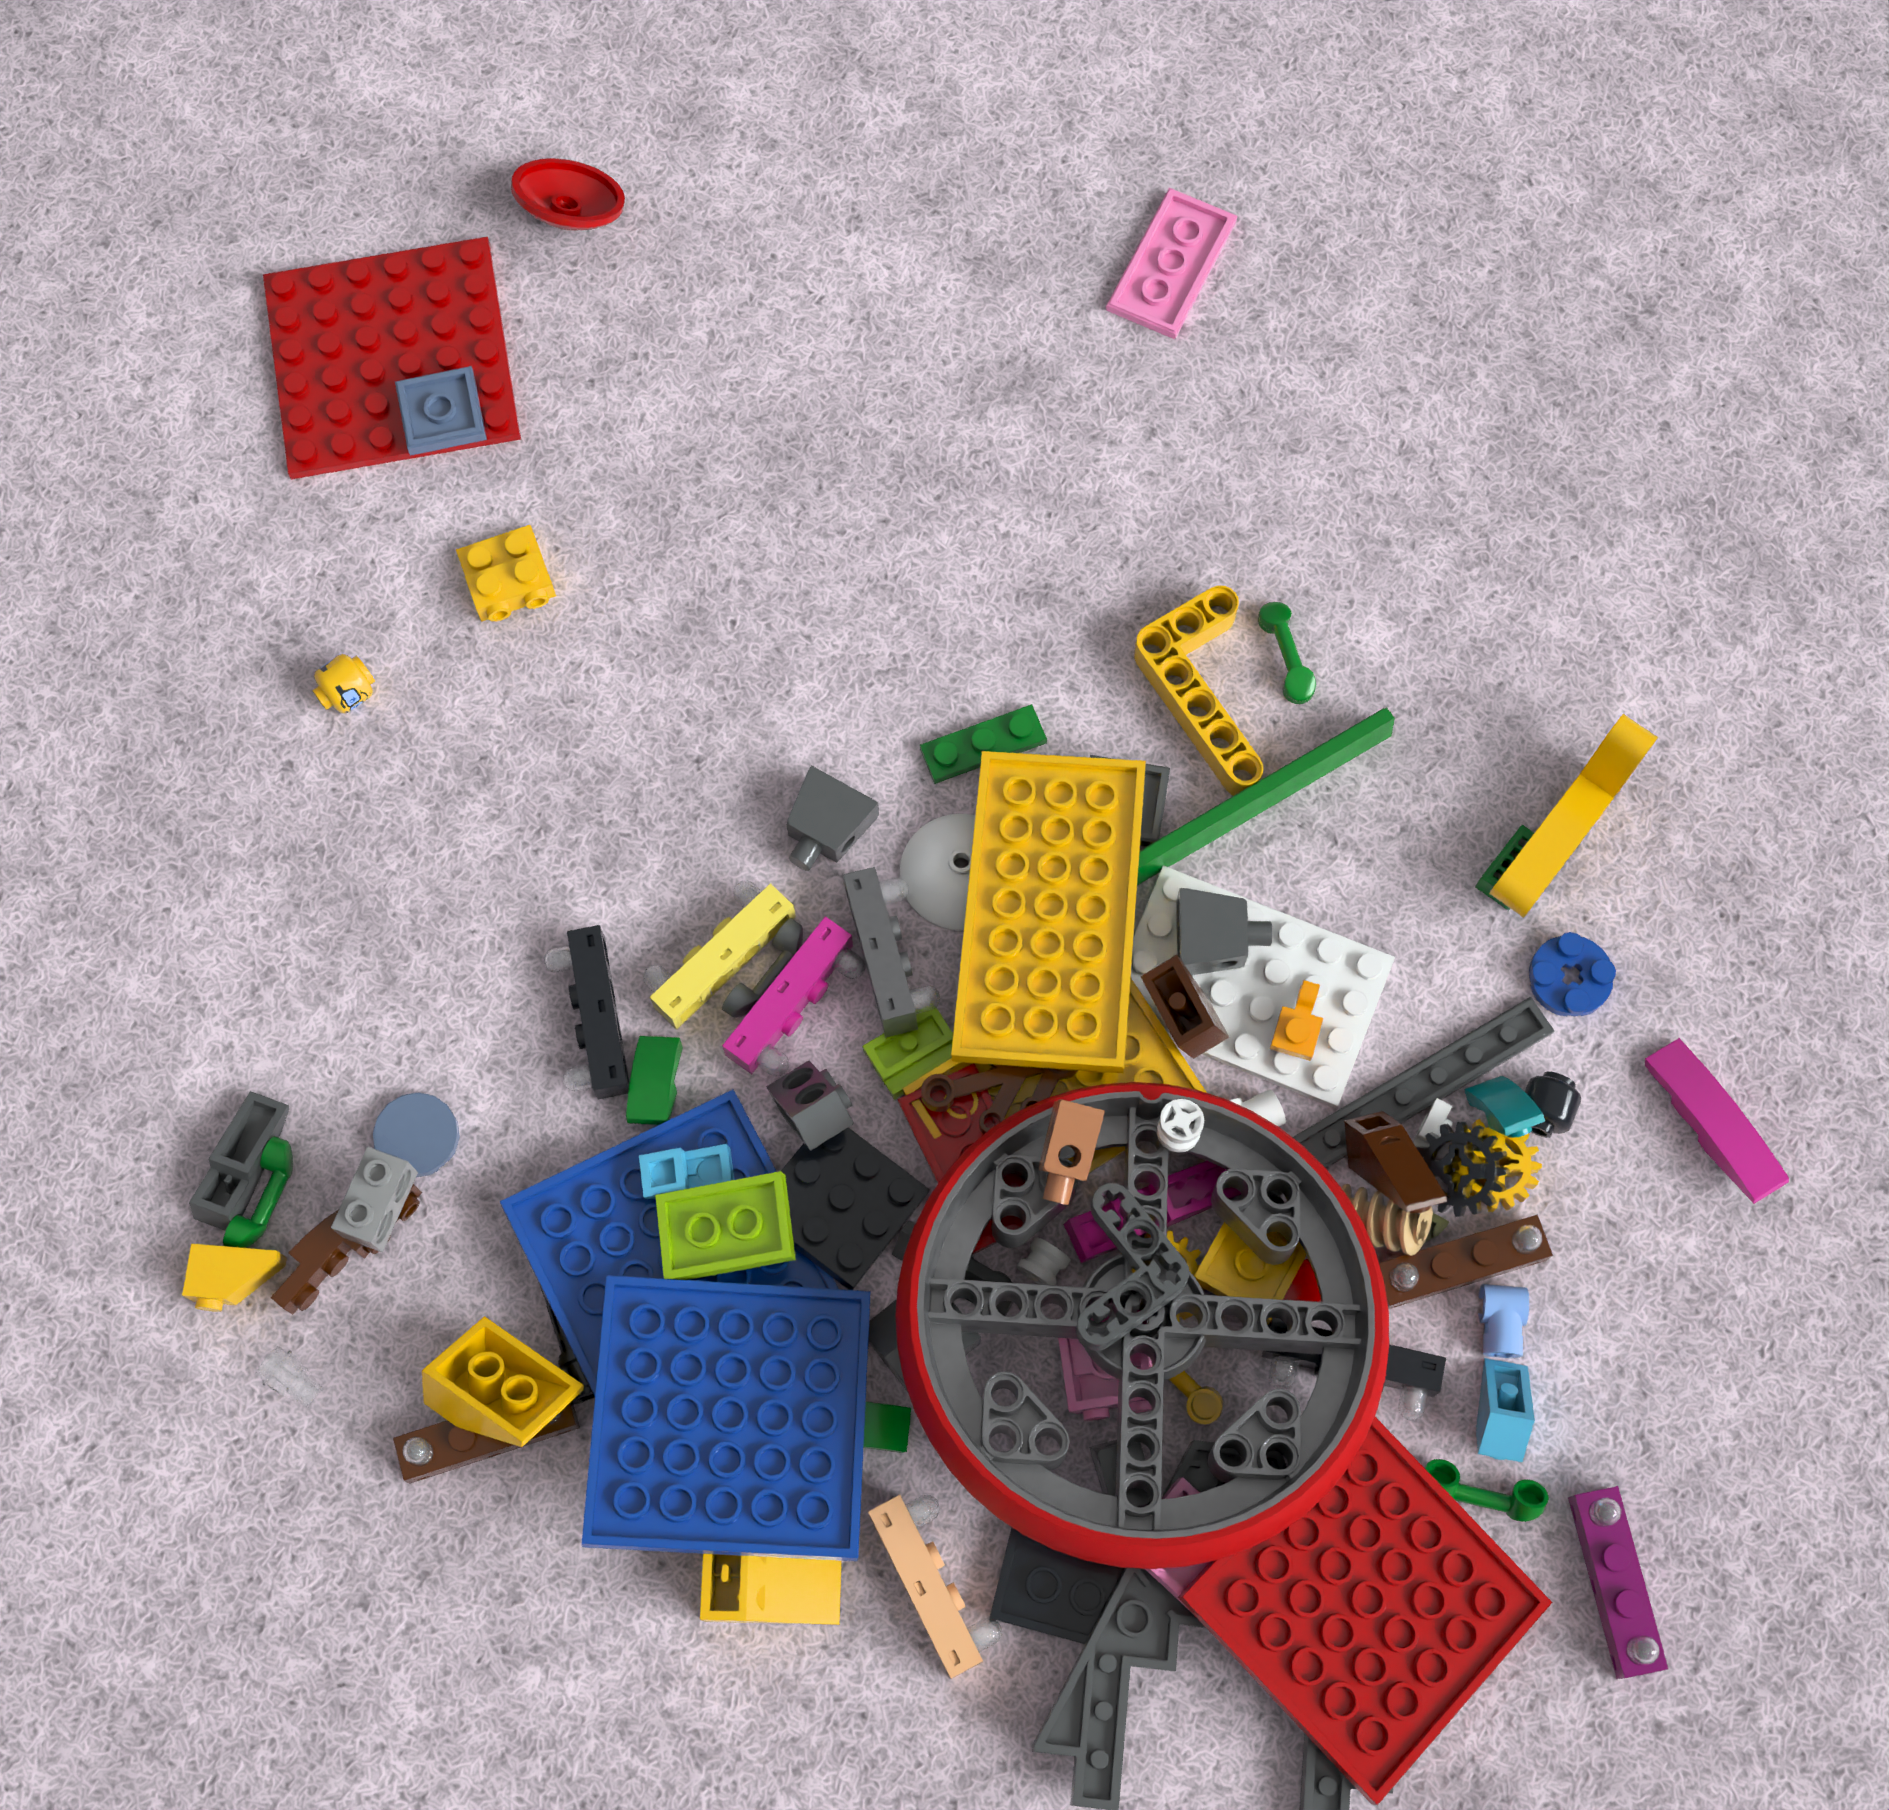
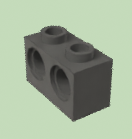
M810 1060L766 1086L786 1122L810 1151L854 1124L847 1111L852 1106V1103L840 1084L836 1085L827 1069L819 1072Z

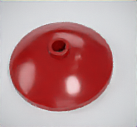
M556 158L538 159L521 165L512 176L511 192L518 204L534 218L555 228L572 231L601 228L620 217L624 209L625 195L621 186L608 174L584 163Z

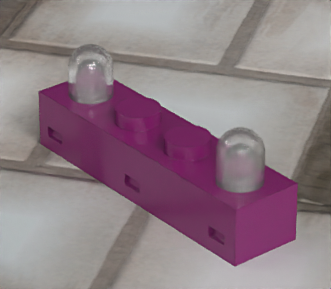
M1615 1486L1568 1497L1616 1679H1625L1668 1670L1619 1487Z

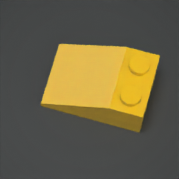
M485 1316L422 1370L423 1401L425 1405L456 1427L519 1447H523L584 1390L582 1383Z

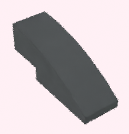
M252 1091L249 1092L208 1160L211 1168L189 1202L195 1220L226 1231L230 1221L236 1215L243 1216L264 1171L260 1166L263 1150L273 1136H280L290 1110L289 1105Z

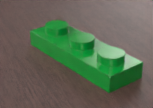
M1031 704L920 744V751L932 780L936 784L980 768L982 751L1022 753L1047 744V737Z

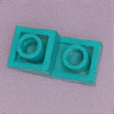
M1499 1076L1464 1089L1469 1105L1485 1112L1489 1128L1509 1138L1524 1136L1532 1131V1126L1545 1122L1542 1111L1527 1093L1516 1083L1504 1076Z

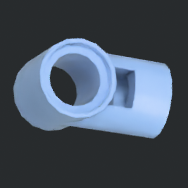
M1482 1284L1479 1290V1298L1483 1299V1314L1478 1313L1480 1323H1484L1483 1355L1500 1358L1523 1357L1522 1326H1526L1529 1316L1528 1289L1525 1287Z

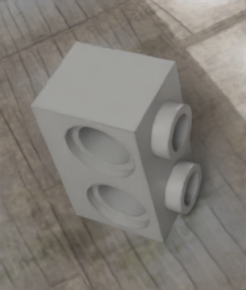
M367 1146L331 1228L345 1239L383 1253L418 1174L416 1169L406 1160Z

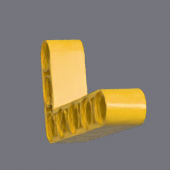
M1217 585L1143 627L1136 638L1134 659L1223 787L1234 796L1261 780L1263 763L1186 656L1233 626L1239 606V598L1231 588ZM1220 606L1226 609L1227 613L1217 614L1210 608ZM1187 625L1192 627L1195 632L1185 634L1180 632L1177 627ZM1147 645H1156L1162 651L1159 653H1150L1146 651L1144 647ZM1178 676L1184 680V683L1174 685L1169 683L1166 678ZM1191 707H1200L1204 709L1207 714L1204 716H1195L1192 715L1188 709ZM1215 738L1224 739L1229 743V747H1215L1211 740ZM1245 770L1251 774L1252 779L1247 781L1240 780L1233 772Z
M1622 714L1579 776L1506 869L1489 894L1524 918L1609 806L1616 794L1621 790L1658 737L1625 714Z

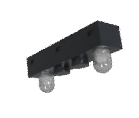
M600 925L567 931L569 945L548 950L544 956V964L551 972L573 970L575 984L568 986L573 1010L580 1009L582 1024L575 1025V1032L579 1049L586 1048L588 1064L568 1068L563 1076L564 1085L571 1091L593 1088L598 1100L628 1094L630 1082L604 933Z
M1273 1317L1268 1324L1269 1329L1274 1333L1282 1334L1288 1332L1286 1324L1279 1318ZM1312 1326L1313 1330L1320 1336L1332 1335L1330 1330ZM1389 1344L1384 1386L1400 1389L1399 1413L1406 1420H1418L1425 1412L1427 1396L1434 1397L1441 1392L1446 1357ZM1263 1351L1262 1357L1272 1359L1268 1376L1270 1384L1275 1389L1286 1390L1295 1381L1297 1366L1314 1369L1313 1376L1317 1378L1322 1354Z

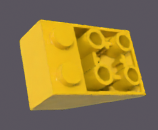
M703 1554L700 1620L704 1622L840 1625L842 1561Z

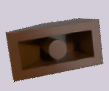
M1177 955L1141 976L1178 1048L1191 1058L1195 1059L1230 1038L1211 1002Z

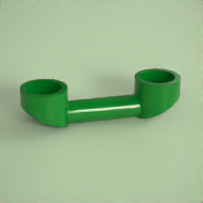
M1282 602L1266 603L1260 608L1258 624L1265 632L1275 634L1288 671L1283 684L1284 687L1282 688L1283 694L1291 703H1307L1312 699L1311 696L1314 695L1316 679L1313 672L1302 665L1288 626L1292 614L1291 609Z
M273 1136L266 1144L261 1156L260 1166L271 1171V1177L251 1219L236 1215L230 1221L223 1237V1246L249 1248L266 1231L271 1215L293 1171V1155L287 1140Z
M1434 1459L1429 1461L1425 1467L1456 1501L1505 1512L1515 1521L1526 1522L1538 1518L1544 1512L1549 1500L1546 1489L1533 1480L1524 1479L1518 1481L1514 1485L1511 1495L1460 1484L1459 1470L1449 1461Z

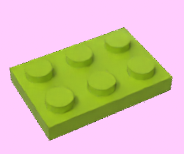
M782 1171L655 1195L664 1279L690 1280L796 1260L786 1175Z

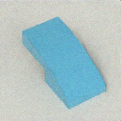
M727 1144L686 1152L682 1148L639 1155L643 1197L645 1199H656L655 1195L734 1180L731 1149Z

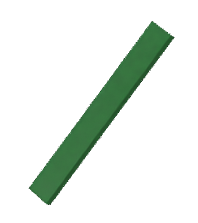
M1388 708L1379 710L1140 850L1137 886L1160 873L1163 865L1166 867L1172 866L1392 736L1395 717Z

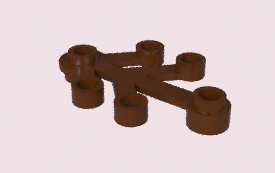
M988 1064L994 1067V1069L953 1081L943 1074L929 1076L922 1084L921 1098L928 1109L941 1112L949 1109L957 1098L1001 1086L991 1107L980 1116L979 1129L984 1135L990 1130L984 1124L985 1119L996 1117L1000 1122L1005 1120V1116L1026 1078L1042 1074L1032 1097H1028L1022 1102L1020 1110L1049 1098L1059 1080L1069 1079L1079 1070ZM936 1089L942 1090L946 1093V1098L940 1102L934 1101L930 1097L932 1091Z

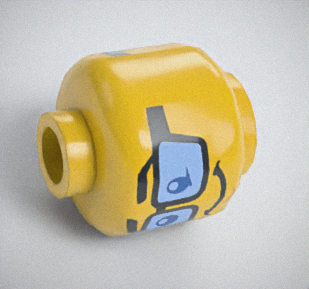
M340 654L315 671L314 679L318 687L313 689L312 692L326 710L333 706L338 712L346 714L372 696L371 684L375 682V679L357 655L351 659L346 654Z

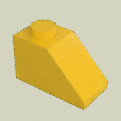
M191 1244L182 1296L196 1302V1309L221 1312L223 1304L237 1305L286 1266L287 1257L276 1250Z

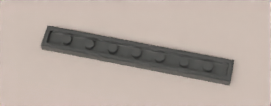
M1529 997L1292 1138L1303 1145L1325 1168H1328L1348 1156L1344 1120L1384 1111L1402 1124L1429 1108L1436 1098L1444 1099L1554 1033V1029L1532 997ZM1276 1190L1268 1191V1192L1275 1193V1194H1277L1278 1196H1280V1195L1283 1194V1193H1281L1280 1191H1276Z

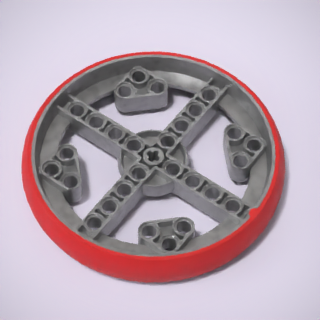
M1128 1082L1075 1089L1043 1099L1014 1113L992 1127L969 1146L954 1162L929 1196L911 1233L903 1257L897 1287L895 1317L897 1348L904 1382L914 1411L929 1441L949 1471L976 1500L997 1518L1021 1534L1064 1554L1085 1561L1115 1567L1161 1569L1186 1567L1215 1561L1250 1549L1292 1525L1306 1515L1330 1492L1351 1465L1366 1439L1377 1412L1386 1377L1389 1352V1310L1384 1279L1366 1228L1348 1196L1328 1170L1303 1145L1280 1127L1257 1113L1227 1099L1180 1086ZM1060 1099L1105 1110L1095 1150L1125 1146L1124 1187L1133 1195L1167 1237L1168 1149L1158 1140L1156 1131L1161 1111L1165 1105L1173 1100L1186 1099L1199 1106L1203 1112L1204 1126L1195 1147L1184 1153L1205 1159L1227 1170L1220 1175L1211 1197L1212 1208L1261 1260L1268 1264L1277 1265L1287 1261L1298 1242H1300L1313 1269L1321 1302L1204 1295L1200 1284L1189 1271L1190 1275L1185 1289L1151 1315L1148 1324H1139L1102 1351H1093L1085 1348L1091 1359L1103 1371L1119 1379L1116 1494L1112 1496L1078 1486L1051 1472V1470L1058 1468L1065 1460L1070 1443L1069 1434L1060 1421L1014 1373L1005 1371L991 1376L986 1382L982 1400L967 1364L962 1342V1332L1078 1339L1076 1336V1325L1083 1310L1133 1274L1132 1269L1134 1268L1122 1254L1117 1255L1096 1268L1082 1287L964 1280L972 1252L991 1218L992 1236L995 1241L1003 1247L1017 1248L1025 1244L1074 1200L1079 1180L1074 1182L1069 1205L1042 1199L1049 1173L1038 1169L1054 1101ZM1177 1128L1172 1129V1131L1176 1130L1177 1132H1181V1134H1183L1182 1130H1178ZM1140 1141H1148L1155 1145L1157 1151L1146 1154L1141 1152L1136 1144ZM1069 1146L1061 1148L1059 1156L1061 1164L1070 1166L1072 1162L1068 1158L1074 1157V1151ZM1009 1174H1017L1024 1179L1025 1184L1020 1187H1010L1003 1181V1178ZM1140 1182L1150 1183L1155 1188L1156 1193L1149 1196L1142 1195L1136 1190L1135 1185ZM1235 1188L1241 1192L1244 1199L1232 1201L1224 1195L1223 1189ZM1271 1190L1280 1191L1287 1198V1202L1284 1204L1274 1203L1267 1196V1192ZM1012 1215L1021 1219L1024 1225L1019 1229L1010 1230L1002 1225L1001 1220L1006 1216ZM1130 1215L1127 1221L1123 1218V1226L1129 1220L1135 1218L1134 1215ZM1134 1230L1127 1235V1242L1135 1250L1145 1251L1152 1246V1238L1140 1237ZM1270 1232L1280 1233L1287 1240V1245L1281 1247L1273 1245L1268 1240L1267 1234ZM1159 1249L1152 1259L1144 1263L1146 1266H1149L1154 1259L1161 1269L1158 1280L1162 1283L1170 1280L1173 1284H1176L1175 1278L1178 1271L1175 1268L1168 1271L1164 1269L1158 1261L1160 1254L1164 1252ZM1128 1290L1120 1296V1303L1128 1312L1136 1313L1138 1310H1143L1146 1306L1143 1295L1137 1291ZM958 1298H966L973 1302L975 1309L970 1313L961 1314L956 1312L951 1304ZM1002 1301H1011L1019 1307L1020 1312L1015 1316L1007 1317L1000 1314L996 1306ZM1053 1303L1060 1306L1065 1315L1060 1319H1049L1044 1316L1041 1308L1046 1304ZM1110 1304L1106 1305L1110 1309L1108 1320L1096 1323L1089 1319L1090 1325L1087 1333L1090 1336L1098 1333L1102 1338L1105 1337L1106 1325L1116 1318ZM1180 1312L1191 1313L1198 1320V1326L1194 1328L1183 1327L1179 1324L1176 1315ZM1224 1315L1236 1316L1242 1322L1243 1329L1238 1331L1227 1329L1223 1325L1221 1317ZM1273 1317L1281 1319L1286 1324L1288 1332L1282 1334L1274 1333L1267 1326L1266 1320ZM1118 1319L1119 1325H1123L1124 1323ZM1316 1320L1324 1321L1330 1326L1332 1335L1326 1337L1318 1335L1313 1330L1311 1322ZM1203 1347L1322 1354L1315 1387L1302 1415L1299 1401L1295 1395L1288 1390L1273 1389L1261 1397L1216 1440L1208 1456L1209 1470L1218 1480L1227 1483L1198 1494L1161 1499L1164 1380L1175 1377L1187 1369L1199 1356ZM1134 1353H1144L1152 1360L1153 1367L1146 1370L1138 1369L1131 1363L1130 1356ZM998 1389H1008L1015 1395L1016 1401L1010 1406H1000L992 1399V1393ZM1134 1397L1144 1398L1150 1403L1152 1412L1146 1415L1136 1414L1131 1410L1128 1401ZM1273 1405L1281 1407L1286 1412L1288 1421L1281 1424L1273 1422L1267 1416L1266 1408ZM995 1434H1006L1014 1442V1447L1007 1452H999L992 1448L989 1439ZM1044 1436L1052 1437L1059 1444L1060 1450L1054 1455L1042 1454L1035 1445L1036 1440ZM1133 1442L1143 1443L1149 1448L1151 1458L1145 1461L1135 1460L1130 1456L1127 1446ZM1223 1448L1235 1449L1242 1458V1464L1236 1467L1228 1466L1220 1458V1450ZM1273 1450L1282 1453L1287 1459L1288 1467L1281 1470L1273 1468L1267 1462L1266 1453ZM1131 1488L1143 1489L1149 1496L1150 1504L1141 1508L1133 1506L1127 1499L1126 1491Z

